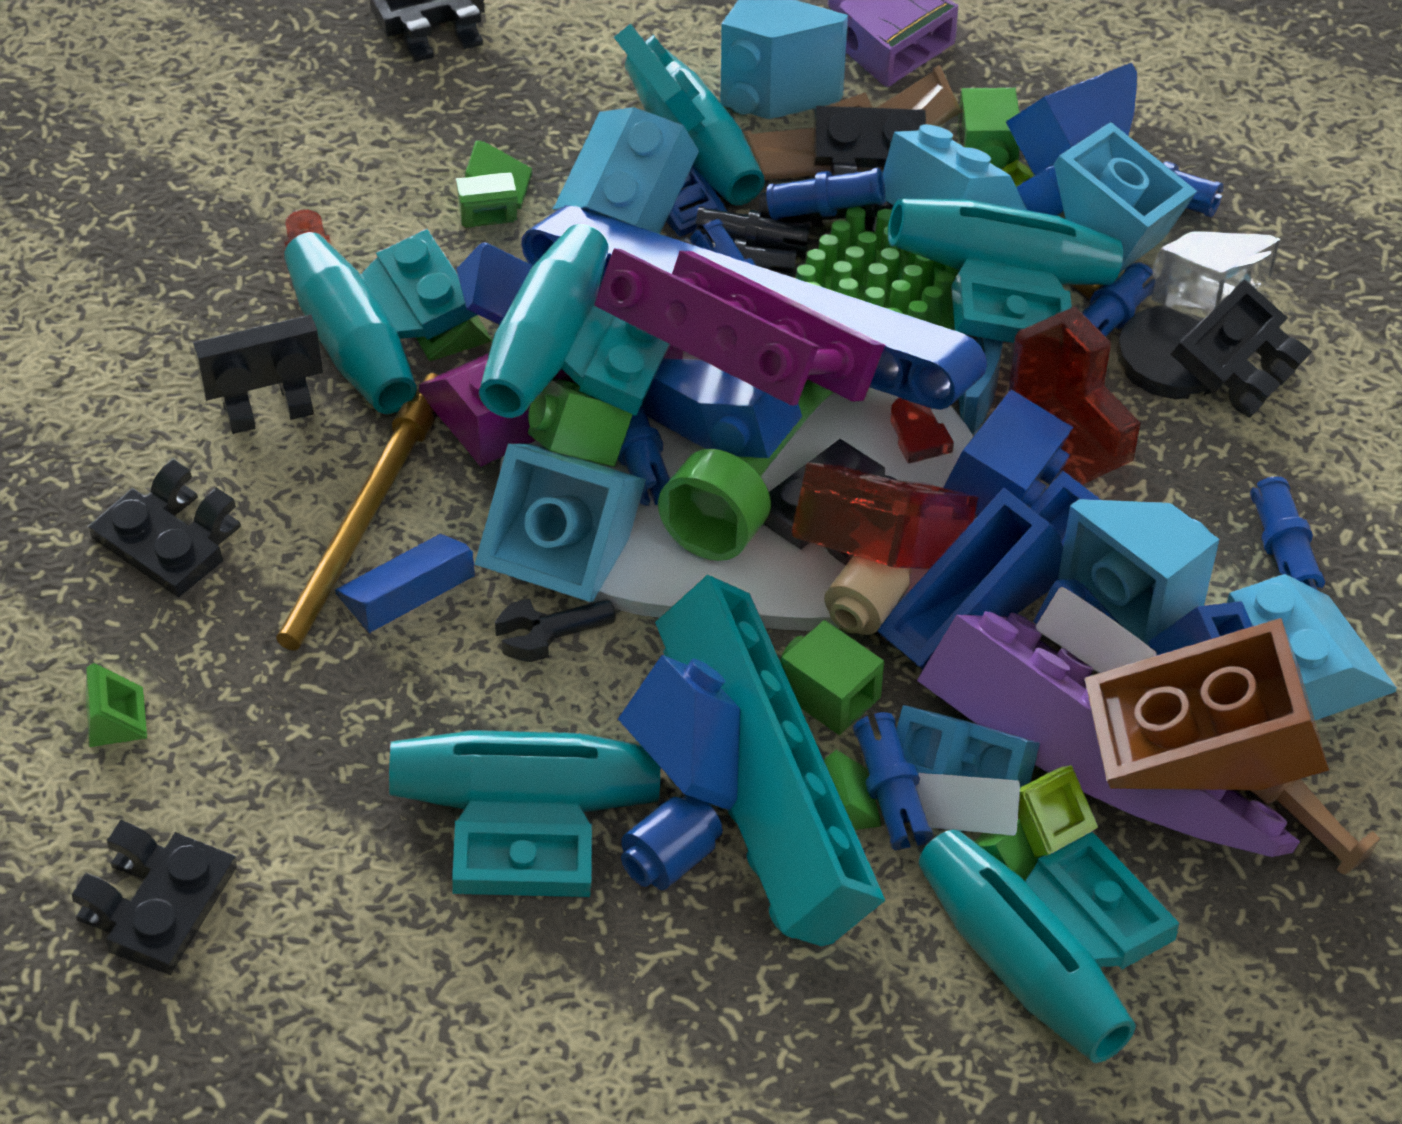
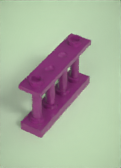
M614 248L594 304L595 307L789 405L798 404L807 379L852 402L864 401L885 344L693 251H679L671 274L627 251Z

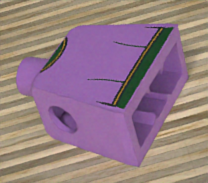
M950 0L828 1L831 10L848 15L846 53L887 88L955 44L959 5Z

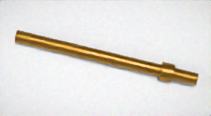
M434 373L427 374L423 382L438 375ZM419 389L412 401L405 402L392 422L394 432L278 632L276 640L285 649L295 651L300 648L416 441L422 442L433 425L434 416L432 413L434 410L419 392Z

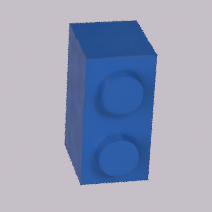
M1011 389L962 450L940 493L977 516L1003 488L1030 507L1047 488V485L1040 481L1042 480L1050 485L1066 464L1070 454L1061 448L1073 427Z

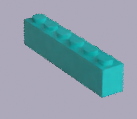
M707 574L655 621L665 646L663 654L687 665L692 659H697L712 667L725 679V683L721 687L722 690L740 707L737 801L730 811H727L738 824L748 849L746 853L747 861L761 880L770 902L769 915L773 923L787 937L800 939L821 947L833 944L886 900L750 593Z

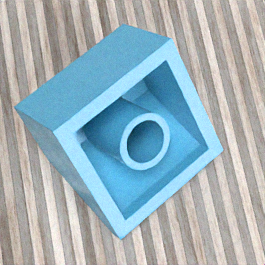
M738 0L722 22L720 103L740 114H753L766 119H773L840 101L843 97L848 15L797 0Z
M635 107L600 111L553 210L557 211L566 205L576 206L660 234L699 150L682 124Z
M1111 122L1059 155L1054 163L1065 219L1119 239L1123 246V260L1120 272L1154 248L1168 235L1197 192V190Z
M921 125L919 131L894 132L883 171L886 201L893 206L898 199H970L1027 210L1011 175L990 163L991 157L988 154L977 149L963 147L952 140L953 134L950 131L934 125Z
M508 444L474 565L593 602L630 538L646 479L576 457L551 452L538 445Z
M1079 499L1070 505L1058 580L1077 579L1080 583H1083L1126 630L1149 646L1148 641L1197 606H1204L1220 539L1210 533L1201 522L1191 519L1171 503Z
M1287 574L1229 593L1227 603L1242 601L1253 626L1282 618L1301 671L1315 720L1396 692L1397 687L1328 595Z

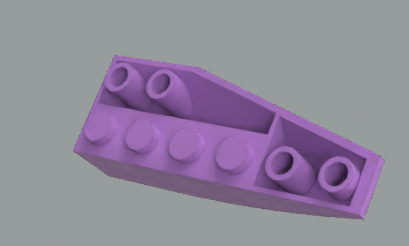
M986 611L983 616L956 615L917 679L918 682L975 724L1039 742L1040 746L1035 761L1036 766L1049 773L1057 768L1072 765L1084 793L1136 817L1202 840L1269 857L1293 853L1300 843L1299 840L1284 829L1287 822L1280 814L1258 801L1252 800L1250 802L1236 790L1110 789L1106 781L1084 679L1091 676L1094 669L1066 649L1061 648L1057 652L1041 641L1040 638L1043 634L1037 631L1036 624L1019 614L1010 613L1008 617Z

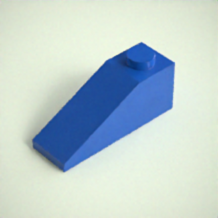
M664 358L643 401L647 417L704 449L722 450L741 457L769 458L802 418L799 404L789 405L702 360Z

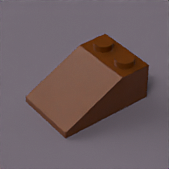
M1282 618L1084 678L1106 781L1110 789L1264 790L1329 771L1301 671Z

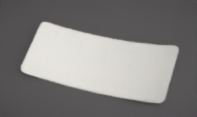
M1064 587L1058 589L1036 625L1037 631L1078 657L1098 673L1156 656V652L1139 638Z
M918 773L920 783L916 786L927 822L931 828L1012 836L1016 834L1020 793L1019 781Z

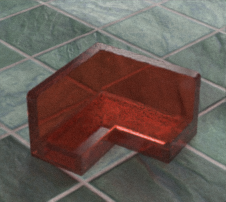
M1074 306L1022 329L1016 334L1008 392L1012 389L1073 427L1061 448L1070 454L1061 472H1066L1083 485L1134 461L1141 423L1104 386L1111 342Z
M807 462L792 527V535L797 539L893 568L930 569L973 522L979 497L930 483L892 480L846 466Z

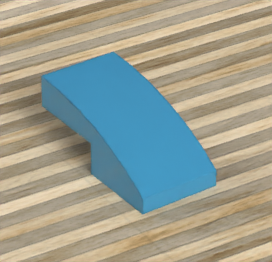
M977 337L976 342L981 346L986 355V372L980 380L958 398L960 417L969 428L971 434H975L983 423L996 394L1003 341Z
M905 705L902 706L896 729L907 762L914 764L918 773L1017 780L1020 783V788L1030 783L1040 743Z

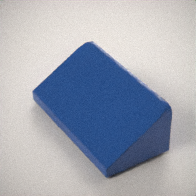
M483 242L479 244L456 268L467 310L500 325L533 265L489 243Z
M440 533L335 589V593L368 633H371L474 577L473 551L465 543Z

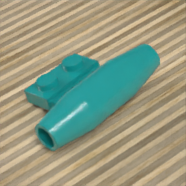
M630 23L613 38L627 54L625 69L644 110L684 125L699 150L693 166L710 184L713 190L732 205H743L752 201L762 191L765 177L740 126L697 73L666 50L654 34L644 41Z
M898 199L893 206L888 225V240L891 246L960 270L951 285L955 331L965 335L1066 352L1074 341L1075 331L1070 291L1064 290L1062 285H1111L1119 275L1123 260V246L1117 238L1056 215L970 199Z
M575 224L567 228L534 264L526 276L494 335L479 388L480 399L491 412L507 418L522 415L562 369L580 386V392L635 416L637 415L671 344L594 306L609 251L606 238L594 227L585 224Z
M428 229L377 252V258L361 274L320 234L310 232L297 236L287 245L284 252V260L301 311L304 316L312 315L317 328L318 339L336 369L375 410L383 414L399 412L401 406L405 402L412 401L417 393V386L400 339L425 336L428 340L477 316V314L466 308L457 272Z
M470 730L391 741L389 795L464 810L459 819L455 820L452 894L590 897L592 824L588 822L584 813L659 802L661 767L641 745L582 733Z
M948 830L935 837L922 851L918 864L959 934L1027 1011L1094 1063H1100L1110 1059L1122 1050L1132 1038L1136 1025L1100 967L1118 966L1122 970L1176 940L1180 924L1175 917L1092 831L1050 855L1038 858L1036 866L1026 881L959 830Z

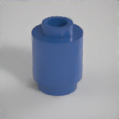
M688 795L682 798L671 797L623 835L621 839L624 852L621 855L623 867L639 885L647 887L653 884L659 890H666L714 851L715 840L723 832L721 821L707 802Z

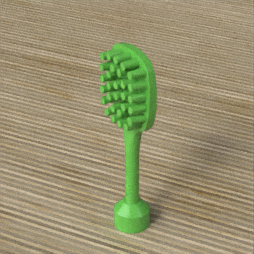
M860 207L849 208L846 214V221L837 220L833 222L831 235L821 236L819 248L808 251L806 265H801L797 268L795 279L955 331L951 285L960 270L891 246L888 240V225L892 210L882 209L878 211L874 233L865 231V210ZM808 379L806 380L798 401L802 418L769 458L735 456L729 452L717 449H704L689 456L663 487L658 498L660 518L674 540L689 552L705 559L724 561L738 556L762 527L770 514V495L761 476L808 417L834 392Z

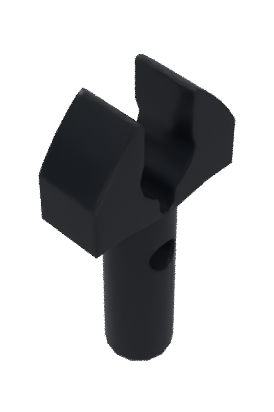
M529 598L513 602L507 606L495 621L496 636L512 633L518 629L531 631L525 636H515L502 640V653L517 660L534 662L549 658L548 647L555 638L612 624L616 619V611L613 603L605 599L545 614L535 611Z

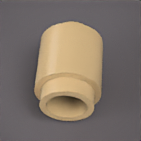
M875 541L869 546L858 549L825 593L824 602L832 621L840 629L848 633L868 635L878 631L909 588V576L912 572V566L908 557L898 547L884 541Z

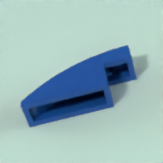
M1132 62L1044 96L1006 121L1008 128L1034 174L1032 178L1016 187L1027 210L1056 216L1064 212L1054 163L1059 155L1110 122L1129 136L1137 91V70Z
M1064 471L1058 475L1030 507L1003 488L894 607L877 632L923 670L956 615L983 616L986 611L1008 617L1010 613L1018 614L1047 593L1054 582L1058 580L1070 505L1079 499H1101Z

